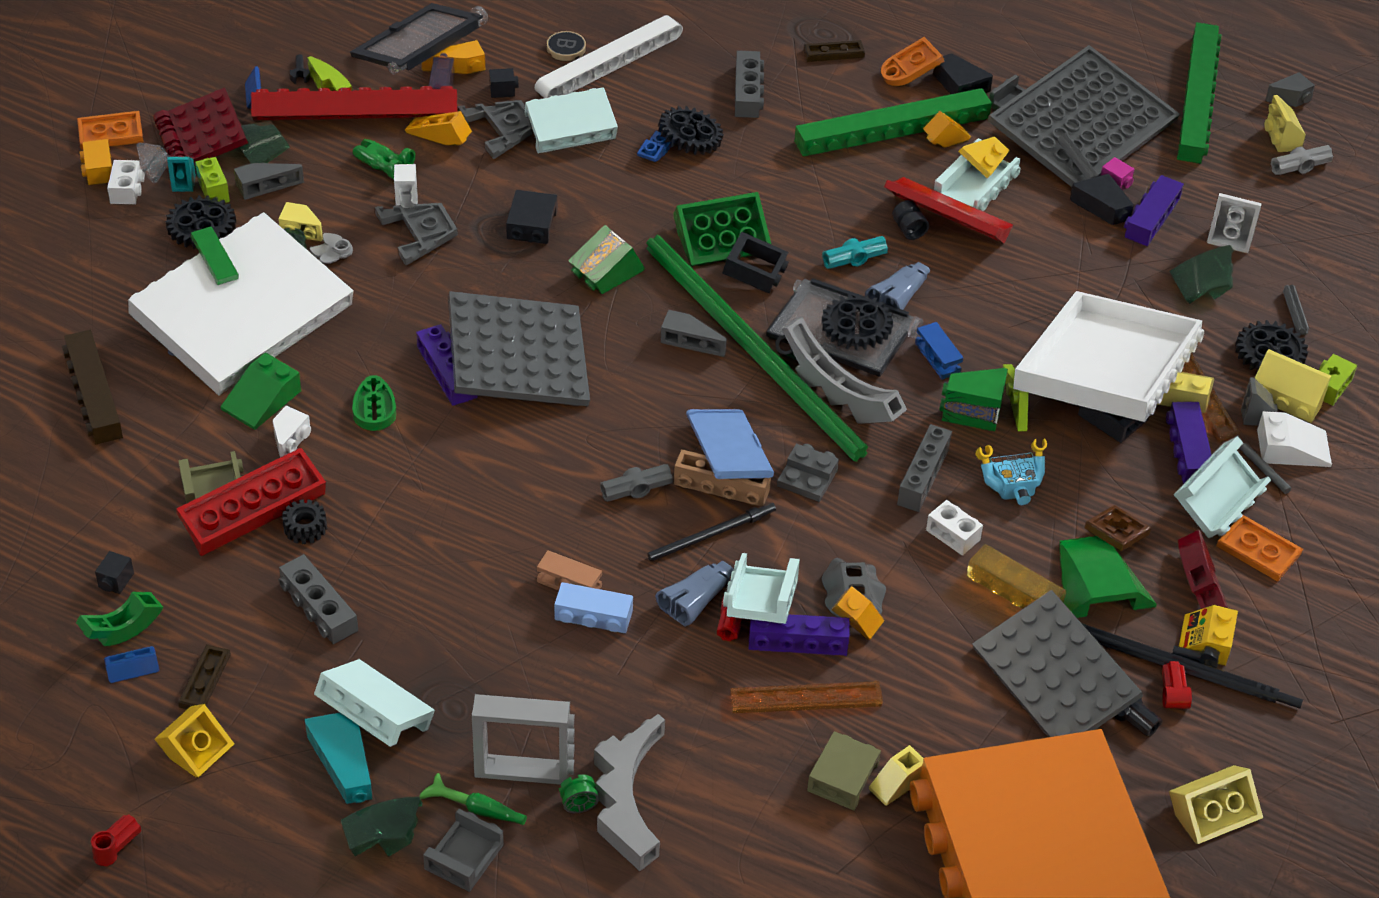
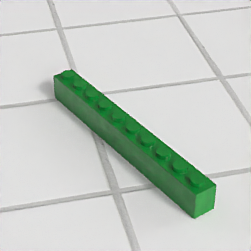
M1198 22L1195 25L1177 160L1201 164L1203 156L1208 154L1209 144L1206 143H1209L1212 119L1210 118L1213 113L1214 92L1216 88V82L1214 81H1216L1218 72L1216 69L1219 62L1218 57L1222 34H1218L1219 26Z
M981 88L797 125L794 142L803 157L926 132L923 128L939 111L959 124L988 119L992 102Z

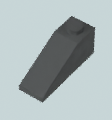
M252 163L234 169L236 186L244 200L304 183L301 164Z
M668 310L661 326V343L725 357L727 338L690 314Z

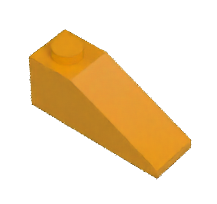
M478 40L445 48L422 62L421 68L423 71L459 74L486 70L485 53Z
M461 111L414 118L405 129L408 134L444 145H461L472 132Z

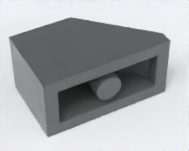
M1298 72L1270 84L1266 101L1272 103L1273 96L1278 95L1289 106L1297 107L1311 101L1315 85Z
M1250 377L1241 406L1243 425L1259 426L1262 412H1277V404H1274L1272 394L1255 378Z

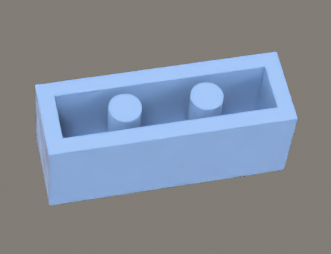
M562 582L554 604L555 620L612 632L626 633L633 612V596Z

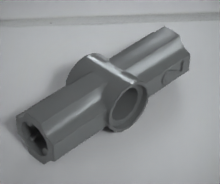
M668 464L646 470L633 467L625 471L621 477L600 482V489L604 501L607 502L629 495L633 498H641L647 495L650 489L673 483V477Z

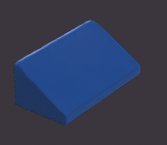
M258 66L254 67L245 82L248 109H251V92L261 89Z
M153 646L104 658L110 683L159 671L157 656Z

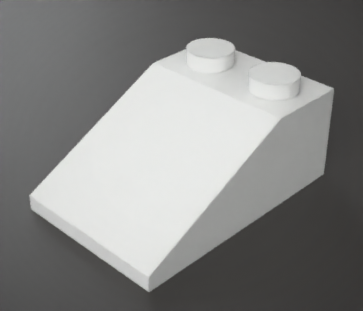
M1219 193L1207 243L1248 253L1261 203Z
M1262 412L1257 432L1261 458L1267 464L1331 467L1332 463L1325 430L1287 413Z

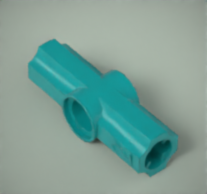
M883 236L861 242L852 238L847 240L842 247L823 251L822 258L827 269L849 263L857 267L863 265L868 258L886 254L888 247Z

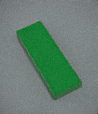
M212 226L191 232V238L217 285L239 279L236 268Z

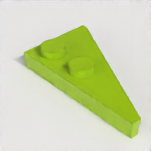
M1005 364L1003 368L1008 369L1006 393L1010 397L1017 430L1027 431L1029 393L1013 389L1015 368L1012 364Z

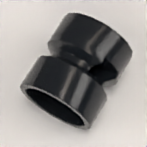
M903 201L894 208L892 217L907 239H919L928 231L929 222L914 201Z

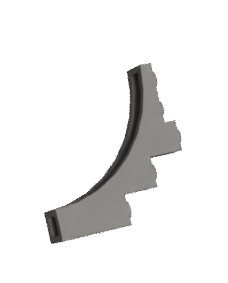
M796 317L782 328L799 363L795 368L799 377L809 387L822 386L830 405L848 404L857 424L892 422L907 410L898 390H887L867 384L836 363L820 346L810 332L803 317Z
M659 714L652 719L645 720L637 730L626 734L621 741L613 735L608 740L601 741L594 749V765L604 773L596 782V790L599 801L606 807L597 817V832L639 871L658 858L660 851V841L647 828L638 812L633 796L634 776L641 760L649 749L664 736L665 719Z

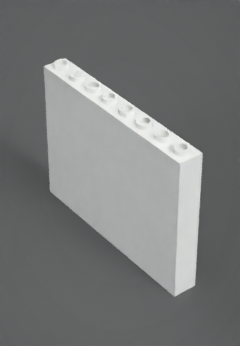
M264 212L257 217L251 218L242 227L234 229L228 236L219 239L236 268L239 279L217 285L199 253L128 299L129 314L218 395H221L237 384L249 365L265 352L275 358L352 305L353 290Z
M1076 291L1016 367L1013 389L1145 422L1150 414H1154L1156 404L1161 403L1163 394L1168 393L1171 382L1174 383L1177 373L1182 372L1184 363L1189 361L1191 352H1195L1197 343L1202 342L1204 330L1201 329L1202 321Z

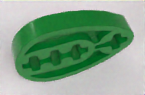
M371 375L366 377L359 385L353 399V419L363 429L370 431L382 430L393 424L396 419L395 397L389 385L380 376ZM372 402H376L377 420H373Z

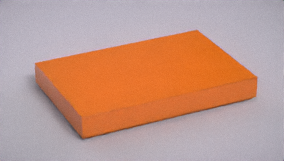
M139 111L77 118L81 150H83V142L108 139L109 147L143 143Z
M1244 515L1233 523L1230 530L1218 540L1216 546L1277 582L1300 557L1303 548Z

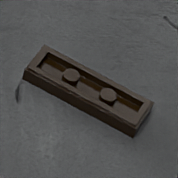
M861 40L804 44L803 49L807 62L865 58V50Z
M206 644L178 701L179 708L188 709L191 706L201 704L207 706L231 656L229 649Z

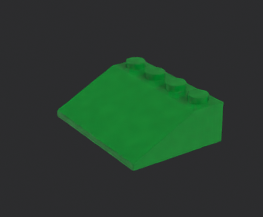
M758 192L677 205L673 213L677 233L690 266L727 260L741 232L771 244ZM743 252L740 258L748 257V256H752V255H750V254H748V253H746V252Z

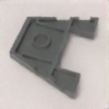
M521 100L495 102V106L475 104V108H465V105L458 106V112H462L467 123L485 117L500 136L485 142V149L493 159L534 133L529 117L525 116V105Z
M442 203L414 204V208H403L401 205H394L393 209H383V206L375 207V214L381 225L404 220L416 242L398 247V254L405 265L412 263L458 235L457 227Z

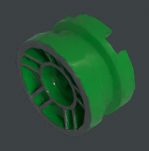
M578 775V778L573 780L569 777L561 783L559 792L564 809L567 812H586L598 803V793L591 776Z

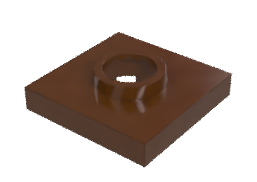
M1116 505L1086 521L1084 527L1120 551L1150 535L1151 532L1150 526ZM1116 531H1121L1123 534H1118Z

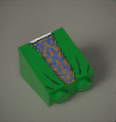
M606 225L568 260L573 267L571 269L572 273L578 279L583 277L586 280L585 284L591 290L597 289L601 294L606 293L645 270L634 249Z
M998 368L951 374L949 383L944 382L942 396H946V398L941 399L939 411L943 412L942 421L995 432L1008 369Z

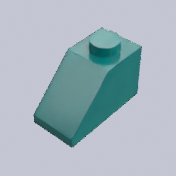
M167 157L172 192H193L196 176L194 160L190 157Z

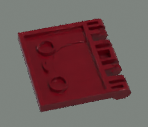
M225 87L169 111L161 110L153 115L154 122L160 131L159 135L169 157H190L194 160V166L196 161L217 157L248 144Z

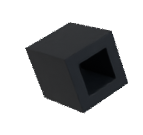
M513 68L489 70L491 98L515 97V88H519L518 76H514Z
M109 551L95 571L98 587L107 592L111 591L120 594L134 575L132 559Z

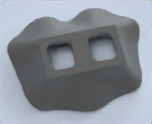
M834 558L822 576V583L827 591L825 604L830 612L839 617L831 610L832 607L849 587L862 586L865 592L864 596L872 602L881 615L886 586L878 580L876 568L871 564H865V562L848 563L841 558ZM860 568L862 576L849 577L847 576L846 569Z

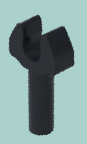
M298 54L295 57L296 69L290 70V80L296 84L297 78L303 77L304 83H307L310 80V70L304 68L303 55Z
M1174 645L1172 652L1173 654L1196 660L1217 668L1220 655L1219 651L1209 646H1205L1202 651H1196Z

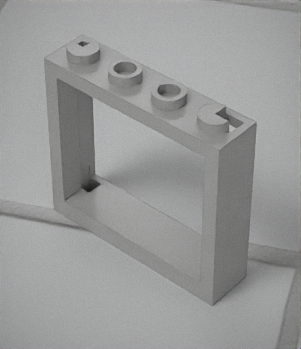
M475 694L472 711L475 777L561 784L568 778V775H573L575 761L573 759L575 729L573 728L575 715L570 714V702ZM487 722L559 727V760L488 754Z

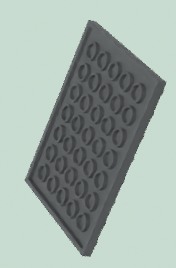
M1088 45L990 114L987 121L1072 187L1073 183L1087 179L1058 143L1060 135L1065 133L1069 135L1100 176L1102 166L1114 157L1123 161L1178 120L1180 114Z

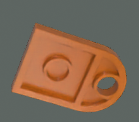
M923 37L888 58L881 67V74L887 84L902 86L912 82L945 61L942 54Z

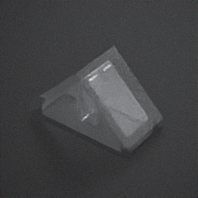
M138 143L136 145L142 171L155 184L168 166L167 157L170 156L160 145Z

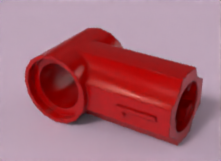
M722 600L717 635L722 640L731 642L733 639L738 638L741 622L744 618L728 617L727 607H723Z
M1170 661L1162 667L1164 684L1162 693L1163 707L1190 709L1192 691L1190 687H1187L1184 666L1178 661Z
M129 814L123 815L109 829L93 835L91 847L93 859L97 865L109 866L117 860V853L141 832V826L134 817Z

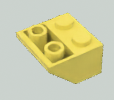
M1274 95L1272 103L1269 105L1268 118L1264 124L1265 130L1268 131L1271 137L1272 144L1275 145L1278 152H1288L1297 147H1302L1306 134L1293 109L1278 95Z

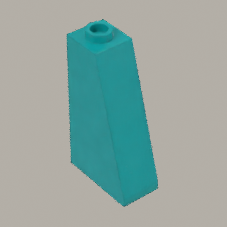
M342 713L305 719L307 738L346 804L361 803L365 800L373 799L359 725Z

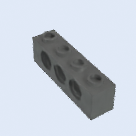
M737 51L735 117L759 118V110H763L764 98L761 97L764 95V85L760 84H764V60H760V51Z
M930 424L900 485L898 506L920 512L949 451L952 431Z
M304 554L279 567L280 578L278 581L281 588L291 594L292 600L297 607L301 606L304 609L307 619L310 622L314 621L322 637H327L332 644H335L358 631L357 615Z

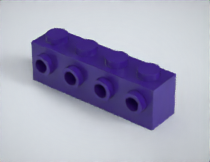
M441 324L416 332L417 348L452 406L477 398V395L455 393L450 332H446Z
M788 614L786 624L750 619L749 650L847 656L849 618Z

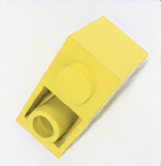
M286 202L279 217V226L292 237L322 241L321 222L307 205Z
M909 745L890 758L869 786V790L885 806L889 805L910 790L911 781L920 779L923 757Z

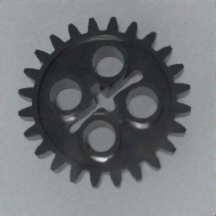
M678 106L677 110L673 107L670 108V111L665 110V113L661 114L658 123V131L661 132V137H666L665 142H672L671 147L678 146L679 151L685 149L686 153L692 151L694 155L697 152L704 155L705 151L709 154L712 150L716 151L717 147H720L724 136L722 134L723 129L720 128L721 124L716 123L717 119H710V114L704 115L703 110L697 112L696 108L689 110L687 106H685V109Z
M198 195L196 200L189 197L188 202L181 200L182 205L174 204L175 209L169 210L170 214L166 215L167 220L165 221L168 235H171L172 241L177 240L178 245L184 242L185 248L191 244L193 249H196V245L191 238V232L212 226L217 237L220 239L231 234L236 229L237 223L234 209H231V204L225 205L224 199L218 202V197L210 200L209 195L205 199Z
M848 294V299L840 296L839 301L833 299L832 305L827 304V308L823 310L822 331H825L826 337L831 336V342L838 341V346L846 344V349L854 346V349L858 350L859 346H862L864 350H867V345L875 348L876 343L882 345L883 339L888 340V335L892 334V313H889V307H884V302L876 303L877 298L868 300V295L861 298L860 294H857L856 298H853ZM856 310L860 311L859 334H855Z
M1266 320L1265 324L1257 321L1256 326L1249 323L1248 328L1243 327L1242 332L1239 331L1235 343V352L1239 353L1238 359H1244L1243 365L1250 364L1249 370L1255 368L1259 370L1268 349L1305 364L1308 355V345L1304 344L1305 338H1299L1300 332L1293 333V327L1286 329L1285 323L1278 326L1277 321L1272 325Z

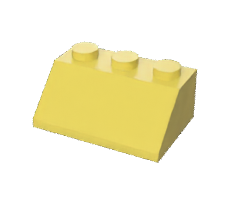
M1268 349L1255 379L1272 394L1273 402L1277 404V409L1312 423L1322 407L1331 375Z
M1178 372L1175 382H1171L1168 393L1163 394L1159 405L1171 407L1172 402H1199L1201 412L1206 413L1214 378Z
M1233 765L1169 791L1175 815L1195 844L1203 843L1263 818L1251 770L1248 768Z

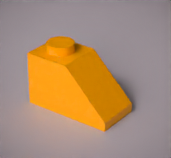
M941 111L923 128L928 134L927 139L932 144L936 145L938 143L944 148L971 138L959 123Z
M852 586L843 593L831 609L839 617L849 618V625L868 640L873 637L884 622V619L872 602Z

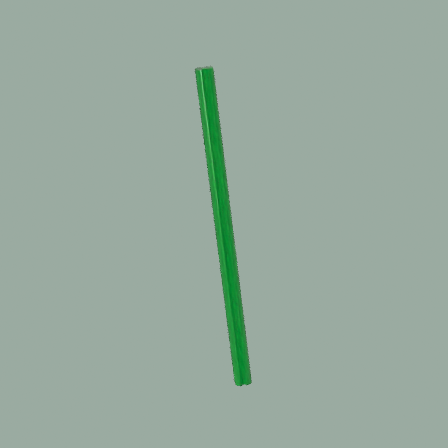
M656 235L654 239H648L646 250L853 461L857 462L860 457L864 458L868 453L866 451L868 446L660 235Z

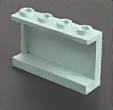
M604 87L592 88L582 92H571L560 96L554 95L539 100L533 99L525 103V116L529 117L536 138L535 147L537 153L616 139L618 126Z
M961 155L935 180L934 190L984 211L991 200H995L1002 189H1006L1013 178H1017L1021 170L1019 167L1020 158L1016 157L1011 163L1002 160L992 175L986 178Z
M1238 436L1224 442L1174 494L1208 538L1217 534L1222 536L1230 530L1229 525L1243 516L1241 512L1255 503L1253 499L1263 494L1267 490L1265 486L1271 481L1268 476L1259 479L1239 454L1237 449L1243 442Z
M742 553L740 561H735L731 581L728 582L727 592L724 594L723 607H727V616L786 624L798 582L800 559L790 558L787 570L785 571L747 566V553Z
M360 659L322 672L314 695L390 747L397 744L401 731L415 726L423 732L427 731L435 711Z

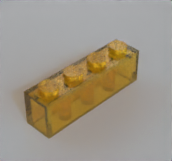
M984 544L969 560L967 577L1012 602L1015 606L1024 609L1050 590L1064 603L1065 589L987 544Z

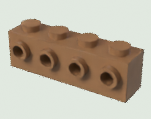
M681 449L675 464L674 485L761 507L764 506L770 491L771 477L716 479L706 456Z

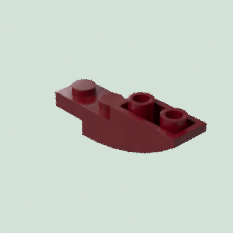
M1197 530L1178 539L1183 567L1192 593L1196 595L1200 608L1203 609L1212 605L1228 608L1215 575L1216 569L1201 531Z

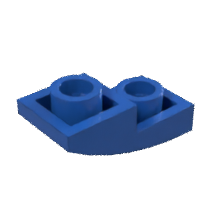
M655 131L650 140H645L637 152V156L657 162L668 152L672 142H665L666 137H661V132Z

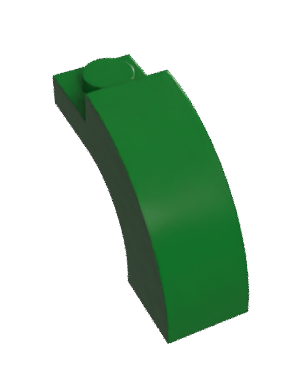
M131 592L126 602L117 610L105 615H80L76 624L89 639H98L103 646H112L125 642L141 633L158 617L164 607L151 592Z

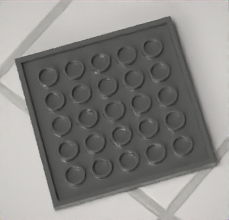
M449 291L448 308L455 393L579 406L589 405L590 394L579 306Z

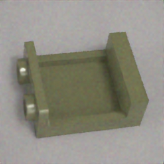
M235 451L230 452V461L192 468L189 467L188 459L178 460L186 504L242 477L240 476V473L244 472L242 460L236 458Z
M834 731L809 775L807 791L855 811L863 787L873 769L879 765L881 750L876 749L870 744L854 740L848 735H842Z

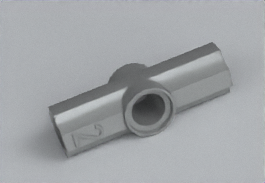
M1329 145L1305 150L1304 147H1297L1288 155L1272 158V172L1275 175L1296 170L1302 174L1307 173L1316 165L1332 162V149Z

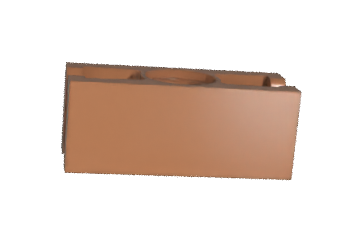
M549 550L537 566V571L540 572L537 576V582L556 590L560 589L562 582L595 589L602 587V581L599 580L602 576V570Z

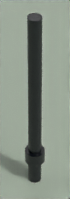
M772 502L759 508L753 507L746 510L745 514L648 552V559L654 561L747 522L754 523L759 521L762 516L776 511L775 504Z

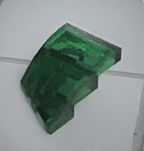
M271 121L241 126L248 144L239 148L251 164L268 163L290 148L287 141Z
M1231 245L1201 253L1169 271L1189 304L1206 292L1214 299H1217L1233 288L1232 253L1234 249Z
M419 797L392 799L368 806L341 819L349 848L356 857L379 843L389 857L411 844L414 836L413 830L418 822L416 816L417 809L423 804Z

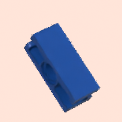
M934 322L918 327L917 334L920 336L916 338L915 344L939 377L945 379L953 373H961L962 368L957 364L963 362V356L939 324Z

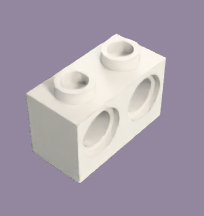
M114 160L107 187L110 204H136L137 196H141V182H144L145 177L144 169L140 168L139 161Z
M416 164L394 165L396 205H401L403 208H414V204H418Z
M947 500L928 515L926 531L962 556L981 540L983 525L977 519L972 518L958 506L953 505Z

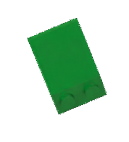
M265 352L249 365L221 405V410L256 430L301 392L300 374L297 370Z

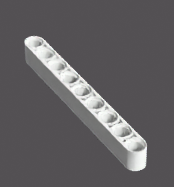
M665 15L541 77L535 84V91L544 98L569 94L676 40L681 35L683 27L670 16Z

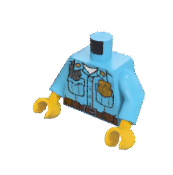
M1036 439L1032 442L1031 448L1035 452V456L1032 453L994 457L989 460L993 453L992 447L990 445L985 446L986 455L982 453V448L979 447L976 451V456L983 462L981 468L986 485L998 492L1002 499L1016 498L1019 505L1028 504L1031 500L1030 496L1035 494V489L1040 486L1045 474V456H1042V451L1047 447L1046 439L1042 440V448L1036 446Z

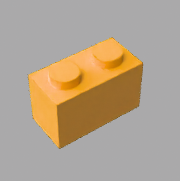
M108 139L83 142V151H80L81 169L83 177H87L88 185L109 183L112 161Z

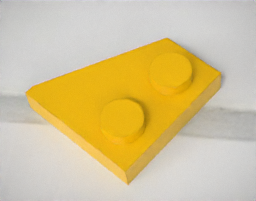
M991 137L963 146L958 152L988 178L1007 155L1009 149L996 137Z

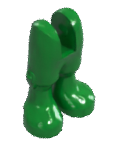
M363 139L361 145L355 146L352 151L357 159L376 170H382L391 179H394V165L414 164L416 156L415 151L410 148H404L400 155H398L388 147L369 139Z

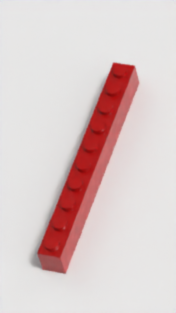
M423 86L418 90H412V87H400V90H392L391 87H380L379 90L361 87L355 91H351V88H339L338 91H330L329 88H319L318 91L299 88L297 91L289 92V89L282 88L277 89V92H269L268 89H257L256 92H251V113L254 121L418 118L458 112L457 89H453L452 86H442L441 89Z

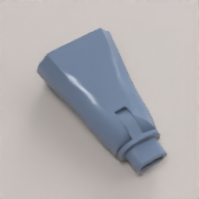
M917 262L915 265L905 266L889 278L868 288L865 296L868 295L870 299L877 298L879 302H884L887 305L904 310L911 297L926 280L930 269L920 262Z
M724 561L704 566L687 578L658 591L655 595L656 602L661 610L683 626L691 625L706 605L730 581V576L734 569Z

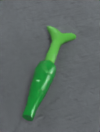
M439 773L435 775L434 783L420 793V799L441 796L466 805L468 811L476 815L510 821L520 825H524L527 820L526 815L518 813L484 794L472 793L468 795L446 787L442 783Z

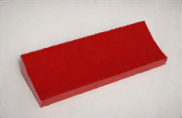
M905 177L896 181L887 180L884 188L894 196L903 200H912L919 207L1001 243H1005L1013 226L1011 223Z
M299 448L176 508V514L187 529L200 556H203L283 516V511H286L288 505L292 507L293 502L300 504L299 500H304V503H307V500L313 501L324 495L326 481L304 450Z

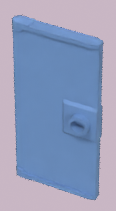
M687 410L686 416L716 479L773 477L774 471L743 410Z

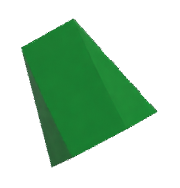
M1097 536L1061 540L1059 542L1063 603L1076 618L1086 617L1090 604L1129 599L1133 610L1157 606L1156 602L1114 546Z

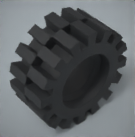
M299 500L300 504L293 502L292 507L288 505L286 511H283L282 517L284 533L288 536V539L290 541L294 539V543L297 544L299 540H301L302 544H306V540L314 543V538L317 540L321 539V535L324 536L326 533L325 529L327 530L326 513L323 506H319V503L316 501L312 504V500H307V503H304V500ZM302 519L313 520L311 523L304 525L297 523Z

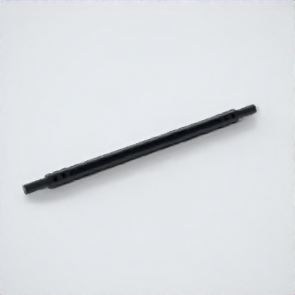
M1082 623L1100 645L1160 665L1168 664L1170 661H1178L1184 666L1185 673L1273 703L1278 701L1299 709L1301 708L1303 699L1279 692L1280 689Z

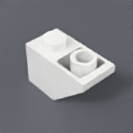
M285 406L273 419L274 435L280 457L295 451L303 439L310 435L309 415Z

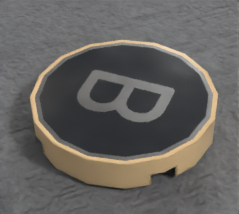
M561 31L551 35L547 40V52L552 54V57L557 60L572 61L575 60V57L579 56L580 58L586 51L585 39L575 32Z

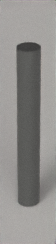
M1247 443L1240 446V450L1284 494L1291 491L1292 488Z

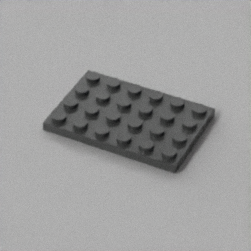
M1052 590L972 643L973 649L1048 737L1095 730L1143 697L1142 691Z

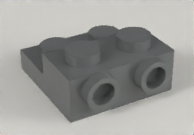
M796 443L787 458L786 467L777 480V487L820 502L838 471L839 459L829 451L822 453L814 450L810 444L799 445Z

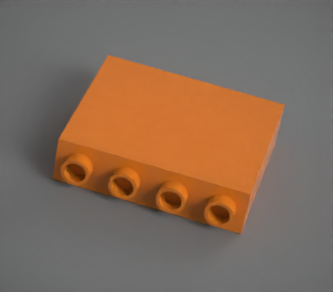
M1102 729L923 758L920 779L910 782V796L914 810L916 812L926 811L930 823L924 826V836L930 855L941 854L945 867L939 870L940 887L944 898H1170Z

